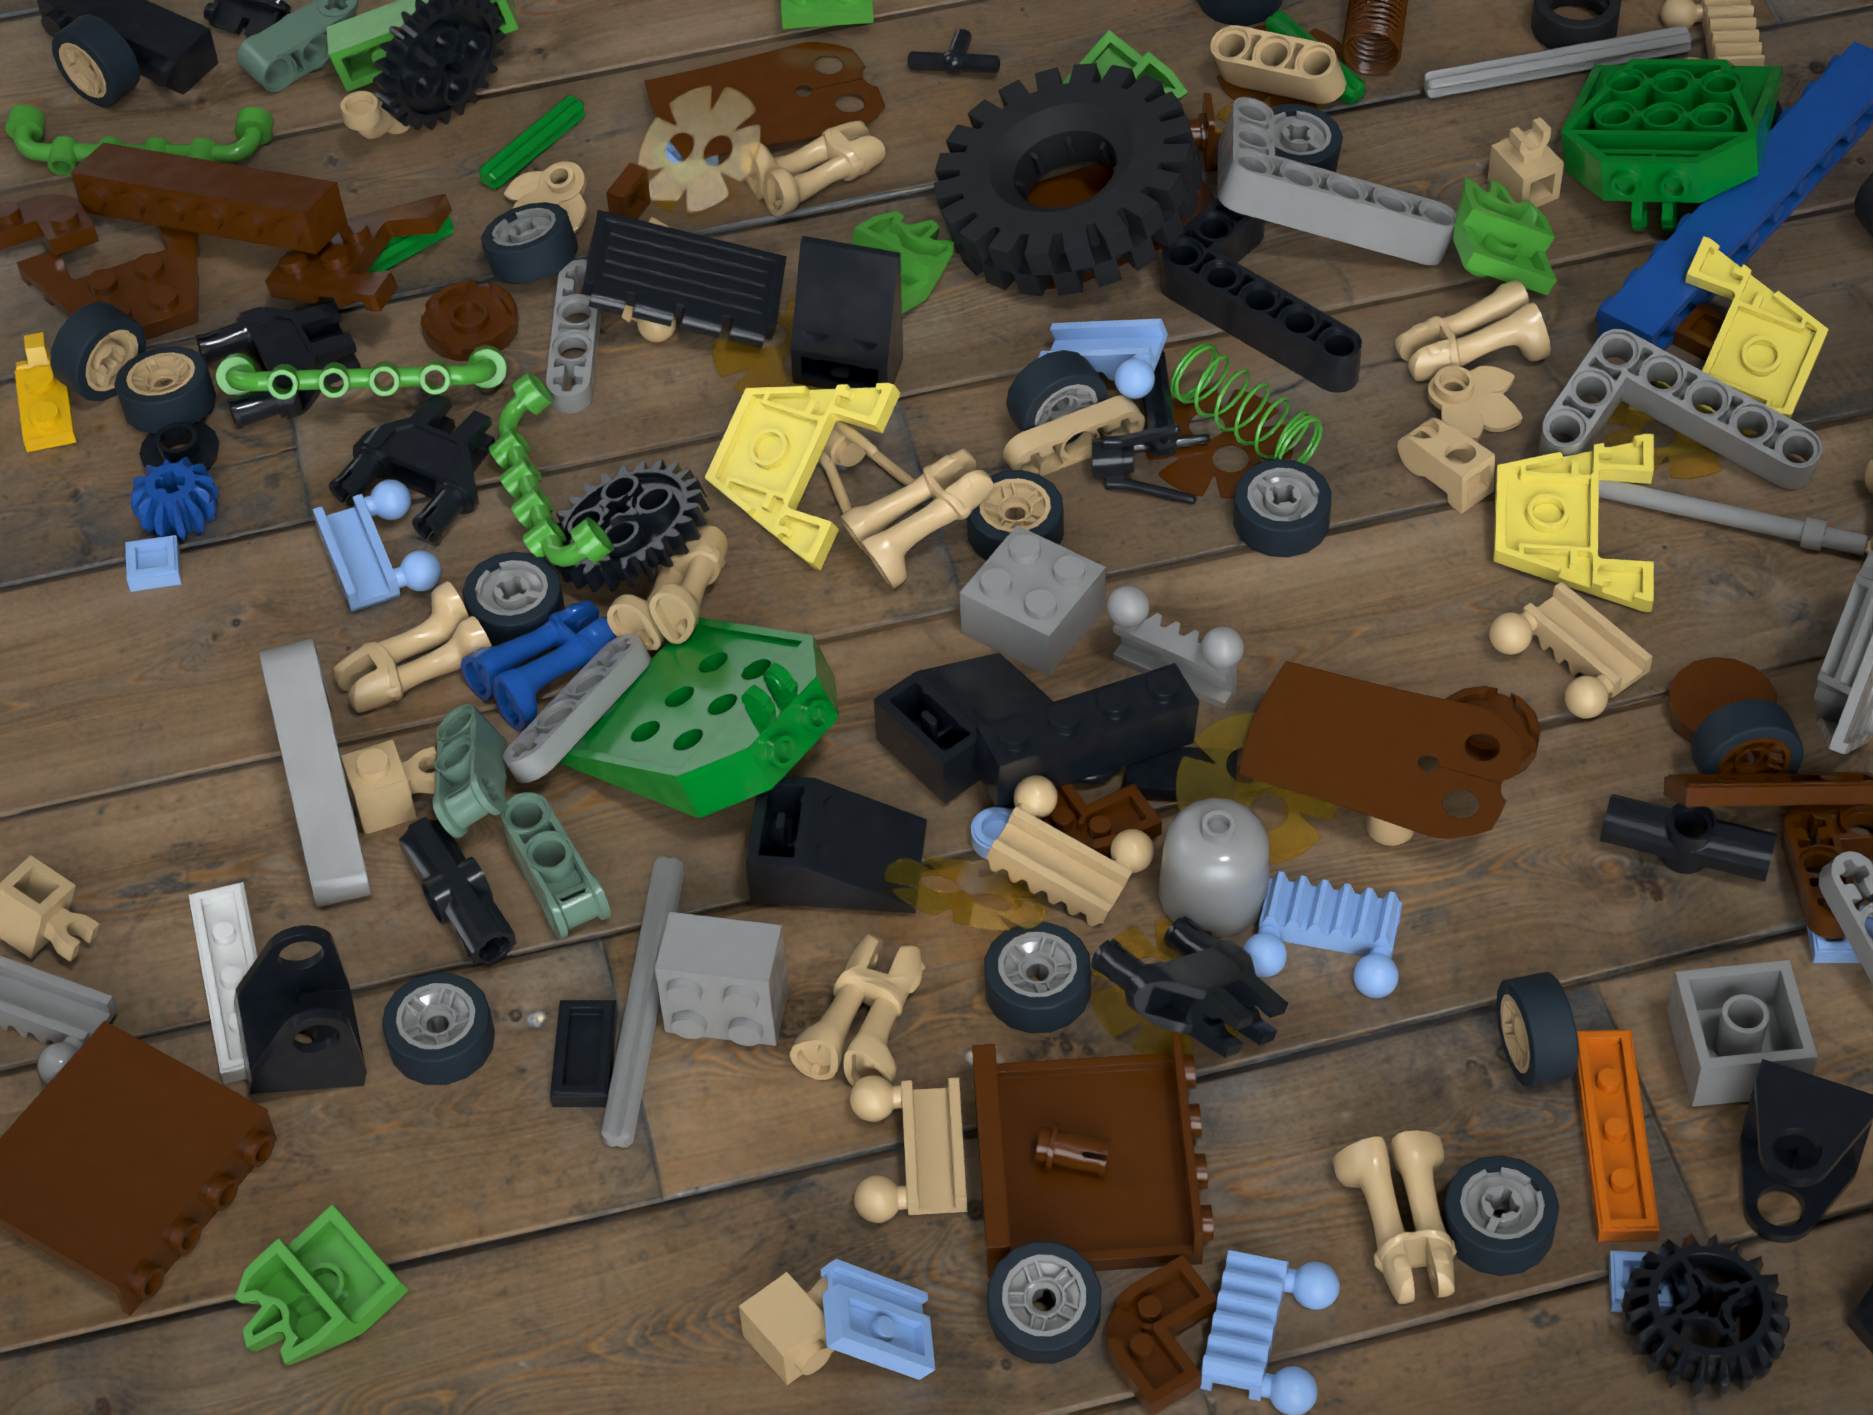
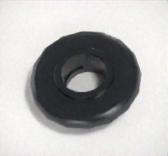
M196 422L193 425L173 423L160 429L157 434L149 433L141 444L139 455L145 468L146 465L162 466L165 457L171 463H177L186 456L193 465L204 464L205 468H208L217 457L219 440L216 432L207 424ZM187 444L182 448L170 449L174 445Z

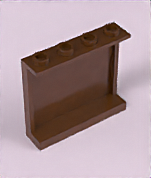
M104 1020L0 1138V1227L116 1293L123 1312L131 1316L144 1300L152 1298L157 1293L164 1280V1275L181 1255L188 1254L195 1247L203 1228L213 1216L231 1204L238 1191V1186L253 1168L261 1166L269 1158L277 1138L268 1110Z
M1172 1032L1171 1052L1029 1062L997 1063L995 1044L972 1045L988 1278H991L997 1263L1011 1250L1033 1241H1054L1077 1250L1093 1266L1095 1271L1162 1267L1181 1255H1184L1191 1265L1202 1264L1203 1241L1214 1240L1213 1214L1211 1204L1200 1205L1199 1189H1208L1207 1162L1205 1153H1194L1193 1139L1202 1138L1201 1111L1199 1103L1189 1104L1187 1089H1196L1195 1060L1193 1054L1183 1055L1180 1032ZM1057 1123L1060 1124L1059 1130L1102 1139L1110 1138L1108 1155L1083 1152L1086 1156L1107 1159L1104 1176L1052 1165L1051 1170H1046V1163L1035 1161L1041 1126L1053 1128V1124Z

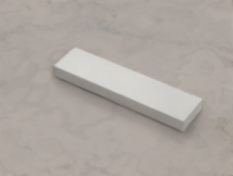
M241 882L189 894L218 1064L224 1084L247 1079L234 1007V996L236 987L258 957L247 893L244 883Z

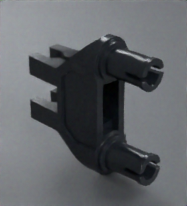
M333 301L296 312L272 307H255L240 312L239 316L236 317V323L202 335H195L199 352L204 356L207 365L230 354L247 350L249 354H254L262 371H272L281 364L291 365L297 370H322L327 364L334 362L343 364L347 369L361 368L354 354L357 352L356 344L349 332H342L338 324L341 321L340 315ZM330 373L325 377L329 385L343 380L336 373ZM287 375L275 377V382L279 387L287 389L293 386L291 378ZM297 390L288 399H278L269 391H253L236 398L227 399V404L232 419L239 430L244 426L278 414L281 418L286 417L287 419L302 415L314 404L321 390Z
M432 395L411 417L379 425L361 436L353 446V459L329 483L330 491L340 502L343 503L346 500L347 505L351 506L354 505L353 496L362 494L376 478L397 480L407 488L432 498L426 507L413 518L412 525L416 532L424 539H427L433 531L429 537L430 541L437 542L459 514L471 513L479 505L474 472L489 454V446L495 442V437L485 433L492 425L491 417L474 410L456 428L455 421L445 416L452 408L451 400L440 395Z
M1184 916L1183 919H1176L1168 928L1164 937V945L1182 956L1180 958L1165 963L1160 961L1145 964L1122 947L1121 943L1115 939H1111V942L1107 940L1101 944L1092 957V968L1123 989L1127 1005L1144 1019L1162 1028L1190 1035L1224 1058L1238 1054L1243 1045L1242 1041L1227 1031L1225 1023L1260 1046L1274 1041L1278 1030L1261 1018L1259 1009L1269 1018L1284 1014L1288 1006V1002L1256 975L1250 953L1232 940H1215L1196 926L1187 916Z

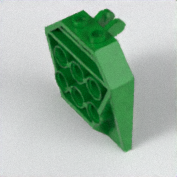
M1631 59L1626 65H1594L1561 131L1565 172L1603 201L1632 202L1631 223L1633 231H1646L1649 223L1647 202H1662L1661 226L1663 231L1675 232L1678 222L1677 203H1702L1758 176L1783 81V66H1735L1727 59Z
M699 617V622L688 639L681 644H673L669 641L651 659L650 664L559 762L562 765L690 816L702 818L771 790L839 718L835 675L813 635Z

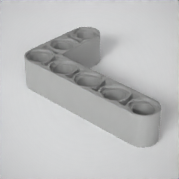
M1239 97L1234 101L1218 142L1217 195L1219 201L1225 207L1240 214L1430 266L1441 263L1454 233L1456 211L1453 208L1436 200L1276 156L1275 115L1273 110L1267 104L1255 98Z
M1623 329L1609 330L1597 339L1546 414L1542 423L1538 445L1540 456L1561 452L1563 457L1587 452L1619 403L1623 401L1787 490H1799L1806 487L1812 481L1822 453V443L1818 435L1812 430ZM1609 357H1618L1624 360L1626 363L1622 365H1614L1609 363L1605 359ZM1662 381L1667 383L1670 388L1658 389L1653 387L1650 382ZM1591 395L1598 398L1600 402L1589 404L1583 402L1579 397ZM1706 405L1715 410V412L1704 414L1694 407ZM1750 429L1758 433L1760 437L1748 438L1739 431ZM1564 433L1570 435L1574 441L1562 443L1552 436ZM1796 454L1805 459L1806 462L1794 463L1789 461L1784 455Z
M308 639L259 650L316 906L322 907L372 895L330 712L332 707L314 640Z

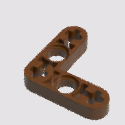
M1873 804L1802 806L1792 809L1784 818L1781 845L1805 923L1816 935L1830 939L1846 937L1830 907L1824 906L1825 898L1819 887V876L1810 874L1806 869L1813 866L1825 867L1842 852L1852 851L1860 853L1865 857H1873V835H1861L1850 829L1851 826L1855 825L1873 828ZM1807 832H1809L1811 838L1816 839L1814 845L1808 846L1809 838ZM1840 876L1845 885L1854 884L1852 876ZM1856 903L1855 907L1858 911L1860 909V904L1858 905Z

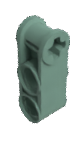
M314 0L301 9L287 14L277 23L247 38L239 47L237 63L269 92L284 90L291 83L311 71L321 68L331 60L328 54L326 27L357 16L358 0Z
M470 703L460 705L449 712L439 724L436 732L437 758L434 765L436 778L435 796L432 800L433 809L444 829L456 838L466 835L469 832L470 825L488 814L499 815L507 807L505 798L507 775L506 763L503 759V754L508 746L507 741L478 709Z
M532 792L519 793L506 801V810L501 813L508 850L531 888L532 893L541 905L547 922L555 936L559 940L568 936L569 929L596 917L602 921L611 917L610 907L600 883L595 875L589 872L548 801L543 796Z

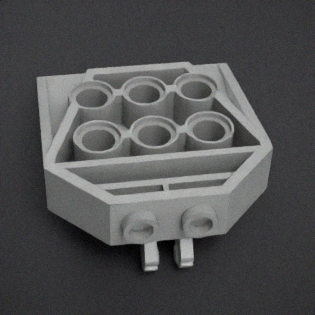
M1873 550L1869 552L1855 578L1818 675L1814 694V701H1817L1816 724L1828 749L1844 755L1869 743L1873 736Z

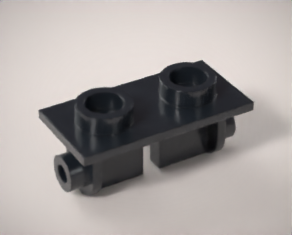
M214 0L213 3L210 2L205 6L203 15L204 19L208 20L212 27L237 35L240 34L245 22L249 21L243 33L246 38H249L280 21L287 14L291 13L292 8L283 0Z

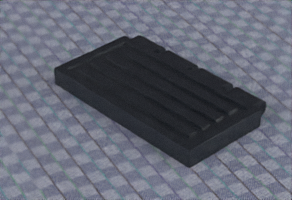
M597 210L581 294L590 296L588 307L622 315L625 305L633 307L632 318L670 327L673 317L681 318L680 329L719 338L721 328L729 330L728 341L761 349L764 339L772 340L776 330L787 256Z

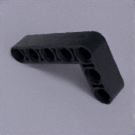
M1217 198L1183 227L1184 232L1170 247H1162L1161 290L1170 300L1324 390L1342 393L1351 390L1359 382L1362 347L1360 335L1352 328L1238 263L1264 239L1265 220L1232 211L1225 207Z

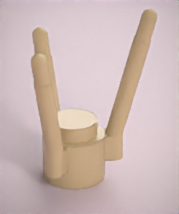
M837 421L818 463L825 469L843 513L852 508L836 469L837 464L845 467L854 466L866 454L904 486L909 485L915 480L882 454L853 424Z

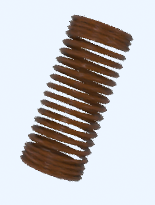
M1349 0L1341 51L1342 57L1348 66L1355 71L1370 75L1387 73L1396 67L1401 59L1408 0H1373L1379 2ZM1370 6L1384 7V8H1388V9L1372 8V7H1370ZM1369 11H1372V12H1380V13H1386V14L1383 15V14H1378V13H1370ZM1369 17L1384 18L1386 20L1371 19ZM1366 33L1381 34L1383 36H1372ZM1359 35H1362V36H1364V37H1366V38H1368V39H1376V40L1389 39V40L1381 41V42H1375V41L1366 40V39L1360 37ZM1358 40H1360V41H1362V42H1364V43H1367V44H1372V45H1384V44H1389V45H1388V46H1383V47H1371V46H1367V45H1365V44L1360 43ZM1356 45H1358V46H1360V47H1363V48H1365V49H1367V50H1375V51H1381V50H1386V49H1389V50H1388V51H1385V52H1379V53L1367 52V51H1365V50H1363V49H1361V48H1358ZM1356 51L1361 52V53H1363V54H1365V55H1371V56H1383V55H1388V56H1386V57H1381V58H1370V57H1365V56H1363V55L1357 53ZM1355 56H1357V57H1359V58H1361V59H1363V60H1366V61H1374V62H1379V61H1384V60H1388V61L1383 62V63H1378V64L1366 63V62H1363V61L1357 59Z

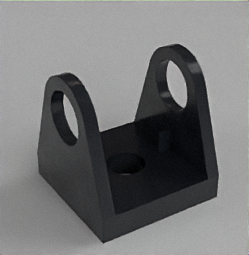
M312 925L294 926L280 931L267 942L235 990L234 1007L249 1094L364 1086L367 1071L350 984L333 936L324 928ZM308 941L321 946L318 953L303 960H287L279 956L285 947L297 942ZM303 1030L311 1034L314 1040L310 1043H302L294 1038Z
M1762 1059L1755 1078L1739 1140L1743 1211L1748 1225L1755 1233L1772 1242L1791 1243L1804 1238L1815 1227L1855 1179L1873 1122V1094ZM1769 1192H1784L1799 1201L1804 1215L1798 1223L1792 1226H1776L1761 1216L1757 1207L1758 1200Z

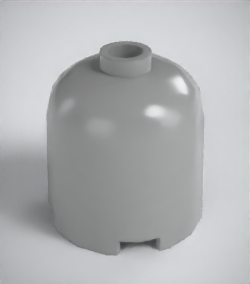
M1209 798L1193 802L1176 814L1165 833L1158 886V896L1163 910L1173 922L1178 918L1183 919L1184 916H1187L1203 931H1211L1210 935L1213 938L1239 934L1257 922L1265 897L1268 894L1270 871V841L1263 821L1250 808L1233 800Z

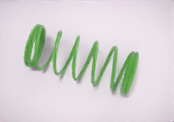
M1203 343L1190 349L1182 357L1171 377L1170 391L1173 397L1184 404L1195 403L1198 415L1204 418L1214 417L1218 429L1223 432L1234 431L1237 442L1243 446L1254 445L1257 456L1263 460H1282V456L1302 438L1309 423L1314 422L1313 436L1304 452L1295 461L1305 464L1310 459L1321 440L1323 430L1321 420L1310 415L1306 410L1297 413L1283 429L1274 455L1266 456L1260 452L1258 443L1268 438L1282 424L1290 408L1289 398L1286 396L1279 398L1269 406L1257 426L1255 440L1246 442L1240 438L1238 429L1247 425L1262 410L1270 393L1269 384L1265 382L1256 385L1247 394L1237 412L1234 427L1226 428L1221 425L1218 415L1226 412L1243 395L1250 380L1249 370L1242 369L1236 371L1227 380L1218 395L1214 413L1207 414L1201 411L1198 401L1205 399L1222 383L1230 367L1229 356L1222 355L1219 357L1216 347L1210 343ZM1204 350H1210V363L1203 372L1199 382L1185 394H1180L1179 381L1188 364ZM1222 359L1226 360L1224 371L1218 381L1210 390L1198 397L1213 378L1218 362ZM1242 373L1246 374L1244 384L1239 393L1228 405L1219 410L1221 399L1226 389L1237 376ZM1260 388H1266L1264 398L1258 408L1250 417L1239 424L1241 414L1249 399ZM1285 401L1286 406L1278 422L1270 431L1259 438L1261 428L1268 415L1280 402ZM1301 429L1298 436L1288 445L1293 436Z

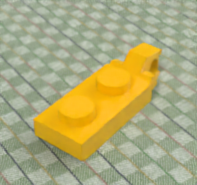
M44 332L25 335L24 344L27 360L16 362L17 370L14 372L22 437L26 452L77 443L70 389L54 377L50 366V351L46 346Z

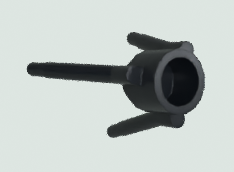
M1171 425L1125 435L1104 436V438L1092 439L1093 478L1106 479L1107 490L1125 489L1188 504H1194L1197 501L1196 496L1193 494L1125 478V473H1135V453L1149 452V441L1177 435L1181 431L1180 426ZM1207 434L1178 436L1177 448L1207 444L1210 441V436Z

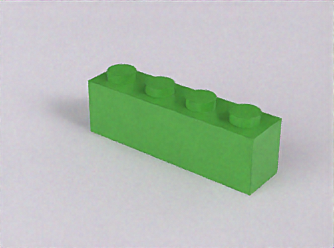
M398 0L326 27L328 54L347 92L373 83V78L383 72L374 65L375 61L386 57L387 52L380 48L381 43L392 42L394 36L389 31V28L391 26H402L404 22L401 13L406 11L412 15L415 12V0ZM490 0L499 9L496 14L504 19V23L498 29L505 34L519 29L514 0Z

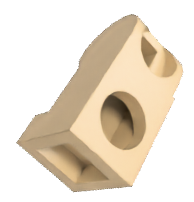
M1430 418L1398 441V453L1406 468L1417 476L1426 477L1447 493V502L1459 513H1464L1494 492L1495 454L1454 426H1450L1438 418Z

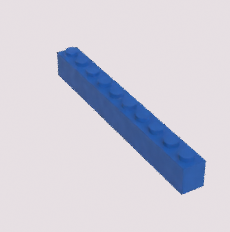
M1854 41L1841 56L1835 55L1832 57L1824 74L1817 82L1810 81L1804 88L1800 100L1793 107L1787 106L1779 115L1776 125L1769 132L1758 176L1702 202L1692 214L1686 213L1679 221L1675 233L1666 242L1661 240L1656 244L1649 260L1641 269L1634 268L1627 276L1622 289L1614 297L1608 296L1602 302L1595 317V322L1599 324L1597 339L1609 330L1623 329L1664 351L1669 348L1673 342L1674 330L1700 302L1708 305L1717 295L1685 282L1687 272L1703 237L1710 238L1720 245L1719 251L1742 268L1743 264L1747 263L1873 125V49Z

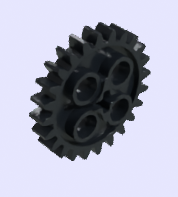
M415 0V12L411 15L403 11L401 13L404 22L402 26H391L389 28L394 38L392 42L381 43L380 48L387 52L386 57L378 59L374 64L383 71L373 78V82L380 87L375 96L383 102L381 105L382 109L405 127L410 125L416 130H420L423 124L432 130L438 119L445 125L449 124L452 111H455L460 116L463 115L464 103L467 100L472 103L477 102L475 91L478 87H489L488 82L484 78L487 73L497 72L498 68L492 64V60L504 53L496 45L506 37V34L498 29L504 23V19L496 14L499 10L498 7L492 4L490 0H429L428 3L422 0Z
M663 459L655 462L650 469L645 461L642 460L638 463L635 470L630 472L625 465H622L618 475L613 478L606 473L601 474V484L596 487L591 484H585L583 488L586 494L583 497L568 498L572 508L557 511L556 516L560 521L557 525L565 534L566 541L563 545L566 546L574 542L570 531L589 517L607 534L614 550L598 563H594L586 558L576 565L567 567L554 566L566 583L572 581L576 589H581L588 584L592 592H597L604 583L607 584L611 592L615 591L623 580H627L630 587H633L637 583L638 576L644 573L650 579L655 578V568L660 564L669 568L674 566L671 556L674 554H687L689 550L685 542L700 539L701 535L697 527L708 523L704 513L710 510V506L706 501L707 495L698 478L694 477L690 468L682 470L678 462H674L666 467Z

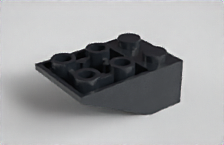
M802 236L791 339L793 383L824 389H836V386L841 384H848L850 388L876 387V383H890L894 385L903 360L900 252Z
M1000 652L915 671L874 699L876 739L946 804L981 780L974 768L977 726L1054 701Z
M784 776L771 790L756 796L746 858L750 903L916 913L927 819L817 778Z

